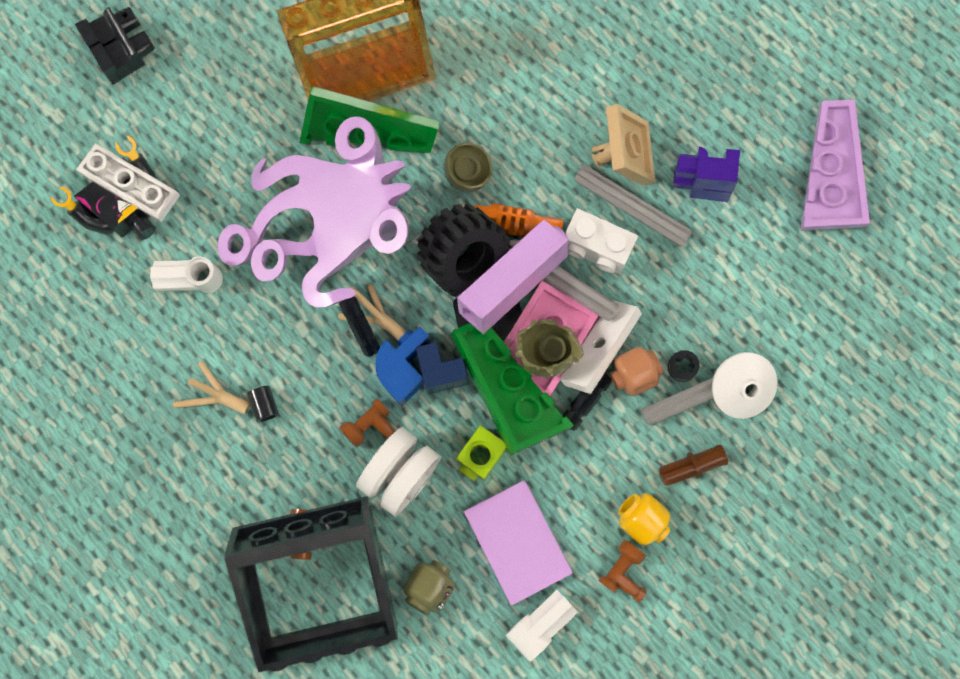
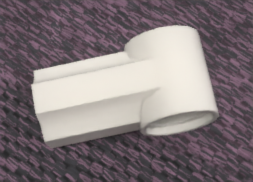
M198 256L191 260L154 261L151 267L150 279L155 291L200 290L204 293H212L222 285L223 275L220 269L209 259ZM209 269V276L203 281H198L199 274L203 270Z
M556 590L531 615H525L505 636L531 662L551 643V638L574 617L577 611Z

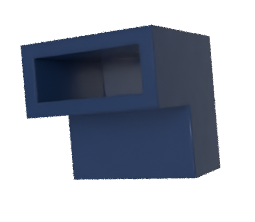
M437 342L416 347L428 394L469 385L463 357L442 362Z

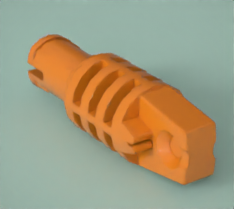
M493 203L492 206L474 205L475 208L478 207L501 226L505 231V235L524 238L543 220L553 227L557 226L561 229L563 227L564 219L535 215V211H532V209L526 210L521 207L514 208V206L508 207L503 204Z

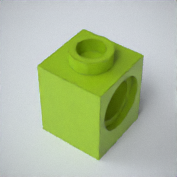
M480 425L456 458L457 462L461 464L458 470L473 482L478 477L485 481L508 449L501 439ZM477 448H484L490 453V459L484 465H476L470 459L471 453Z

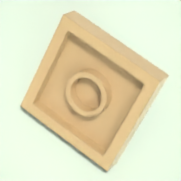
M619 104L606 107L610 142L592 147V153L598 152V154L592 155L593 161L597 166L612 162L613 171L641 185L656 183L648 121Z

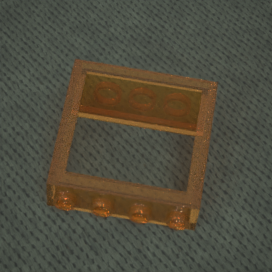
M306 0L276 10L308 99L312 86L361 100L372 101L436 79L419 0ZM407 12L409 19L407 22L307 55L303 46Z

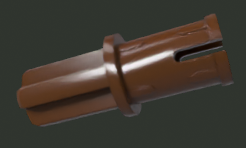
M719 444L716 447L694 455L689 452L686 458L661 466L659 468V476L663 484L669 486L693 476L698 479L702 473L726 466L729 462L724 448Z

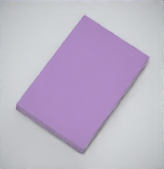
M525 480L464 511L511 606L573 573Z

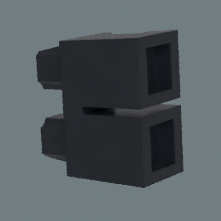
M130 6L116 13H113L110 7H107L103 11V16L90 23L85 18L75 24L101 70L113 85L143 67L145 64L141 58L156 49L144 30L131 38L127 36L128 32L141 26Z

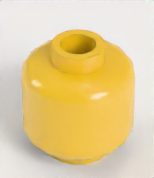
M649 493L631 495L624 501L618 511L620 527L640 545H649L654 541L660 543L670 532V527L668 526L671 517L670 512Z

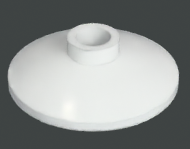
M743 352L729 357L718 367L712 380V396L716 405L725 414L734 418L745 419L760 414L770 405L775 397L778 384L776 371L766 358L756 353ZM753 384L752 390L746 394V387Z

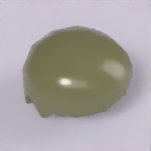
M474 143L457 144L445 157L443 164L445 178L452 187L461 192L477 191L484 187L492 176L493 168L490 156L483 147Z

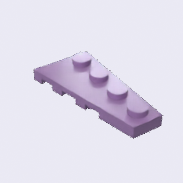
M855 99L822 101L818 110L800 231L867 227L870 224Z

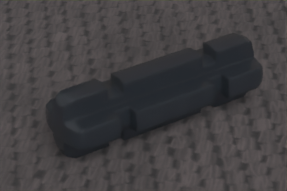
M354 296L339 302L340 309L344 317H346L347 323L359 343L364 356L371 357L377 354L380 349L379 343L356 297Z
M606 373L603 374L591 394L580 391L570 404L571 409L566 410L562 415L567 417L574 425L570 430H577L583 422L581 418L583 416L586 417L601 398V391H606L611 385L612 379Z

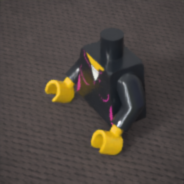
M127 135V138L133 145L129 151L122 150L120 144L116 141L117 152L123 156H128V163L156 179L154 171L144 156L136 152V141L132 136ZM130 178L126 179L124 181V184H127L130 181ZM93 181L74 195L78 200L76 202L71 199L70 191L64 187L59 188L67 194L65 202L57 203L50 196V200L54 205L67 208V214L90 231L104 235H110L115 232L120 237H124L130 231H133L140 240H145L156 230L155 226L148 219L150 215Z

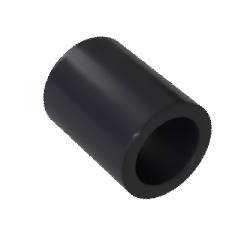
M261 386L247 393L257 423L279 416L270 386Z

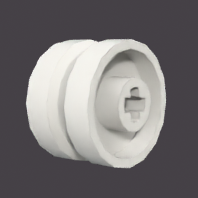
M404 427L397 429L380 447L356 484V487L370 498L378 496L385 490L380 506L394 517H397L418 496L442 458L429 446L421 447L412 455L417 445V438Z

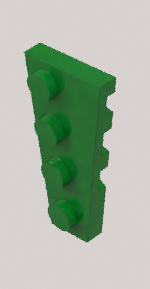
M312 86L299 143L311 144V140L326 141V145L336 146L335 136L340 125L350 117H361L373 125L381 145L387 146L389 150L431 153L440 121ZM360 128L353 129L349 134L350 143H358L359 147L363 144L365 140L364 131Z
M469 323L452 331L451 336L511 456L568 431L574 426L567 417H563L555 408V402L550 396L539 389L531 379L532 375L524 369V366L521 367L510 354L511 350L492 327L482 334Z

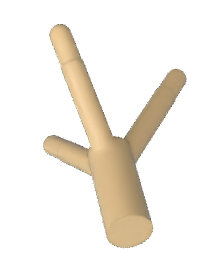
M369 284L367 288L374 306L354 287H349L355 290L356 299L375 316H365L368 323L378 324L397 340L407 332V330L385 313L372 284ZM343 313L338 314L339 319L347 320Z
M200 361L198 366L213 388L193 378H190L188 383L213 397L175 401L172 404L174 408L220 403L245 415L250 402L224 391L206 364Z

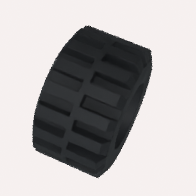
M460 204L453 205L452 210L445 208L440 211L441 215L439 217L433 216L429 220L431 222L428 228L424 227L421 232L424 237L418 240L417 245L420 249L417 257L421 262L420 266L445 292L454 297L460 296L511 250L508 247L510 243L509 237L505 235L504 229L478 207L475 208L469 204H466L464 207ZM469 245L467 250L461 256H459L463 249Z

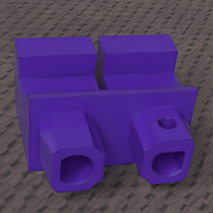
M700 146L697 155L679 154L677 165L674 169L672 188L690 189L689 198L728 202L738 182L740 150L726 149L723 158L709 157L707 150Z

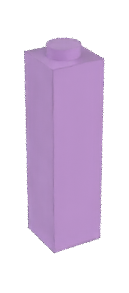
M545 220L540 222L457 297L459 314L484 334L568 257L569 239L565 232L557 226H551Z

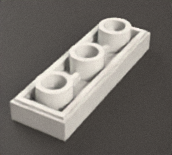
M96 143L76 169L81 175L160 222L164 220L180 196L176 190ZM130 178V181L124 184V181Z
M614 301L619 305L618 313L610 321L599 318L581 346L584 352L583 357L579 359L578 363L573 362L571 367L567 368L561 376L560 380L565 386L589 394L592 393L642 315L637 306Z

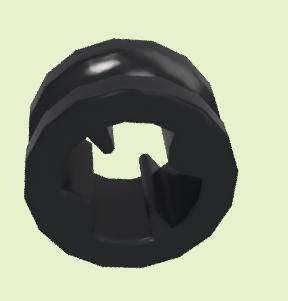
M680 350L670 358L667 368L670 377L675 381L687 382L692 380L698 373L700 364L693 352ZM685 358L690 361L688 367H692V371H685L683 374H680L676 371L679 366H675V361L681 362Z

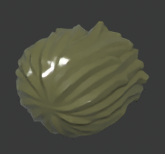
M553 319L538 320L537 322L532 320L530 326L517 334L518 343L515 356L520 357L521 363L524 364V369L535 376L547 379L551 376L557 377L559 374L564 373L567 368H570L573 362L578 363L579 359L584 355L575 333L568 326L559 327L558 322Z

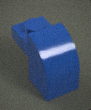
M421 327L415 331L412 329L408 330L398 340L397 344L399 347L397 349H394L386 340L377 353L375 363L377 376L384 389L401 407L425 385L423 377L409 364L418 355L416 347L431 343L430 336Z

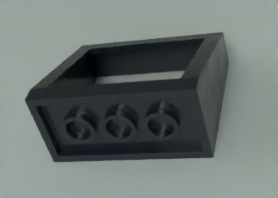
M368 496L232 528L224 560L258 673L267 670L272 672L280 671L288 665L301 662L314 663L322 657L330 655H347L357 649L372 645L381 647L398 639L396 615ZM363 539L380 611L272 637L256 564Z

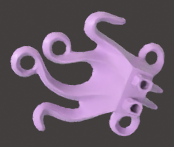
M361 117L348 118L340 125L336 132V150L347 161L344 165L301 155L285 157L267 170L266 158L261 159L257 163L251 176L252 187L257 191L264 190L280 179L290 175H298L300 177L299 183L294 187L284 190L267 203L258 214L251 229L238 224H231L222 231L218 239L217 248L220 259L225 264L240 266L251 260V268L255 277L261 281H272L284 273L287 255H315L318 257V263L305 275L302 282V293L309 305L319 308L335 305L356 295L355 290L351 288H339L322 294V283L328 277L347 266L373 246L379 252L386 254L393 253L402 248L409 235V225L405 215L395 206L402 196L411 189V186L406 183L390 184V181L405 167V163L403 161L383 163L381 142L377 131L370 122ZM360 128L365 133V140L359 148H354L349 141V134L353 129ZM302 208L310 212L313 217V233L309 240L303 243L283 239L263 241L267 227L272 219L284 210ZM241 235L243 238L242 250L238 253H232V242L235 236ZM276 251L278 254L277 265L273 269H267L266 260L272 252Z

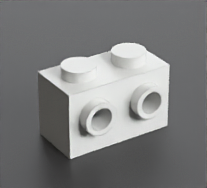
M578 208L565 232L569 239L568 254L581 260L586 259L595 263L598 268L605 272H615L621 275L638 238V235Z

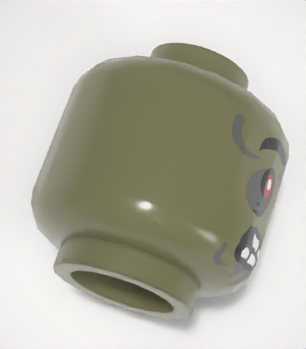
M433 560L431 565L422 562L418 563L403 586V592L407 596L405 602L427 616L430 612H440L455 587L453 580L448 576L451 570L436 560Z

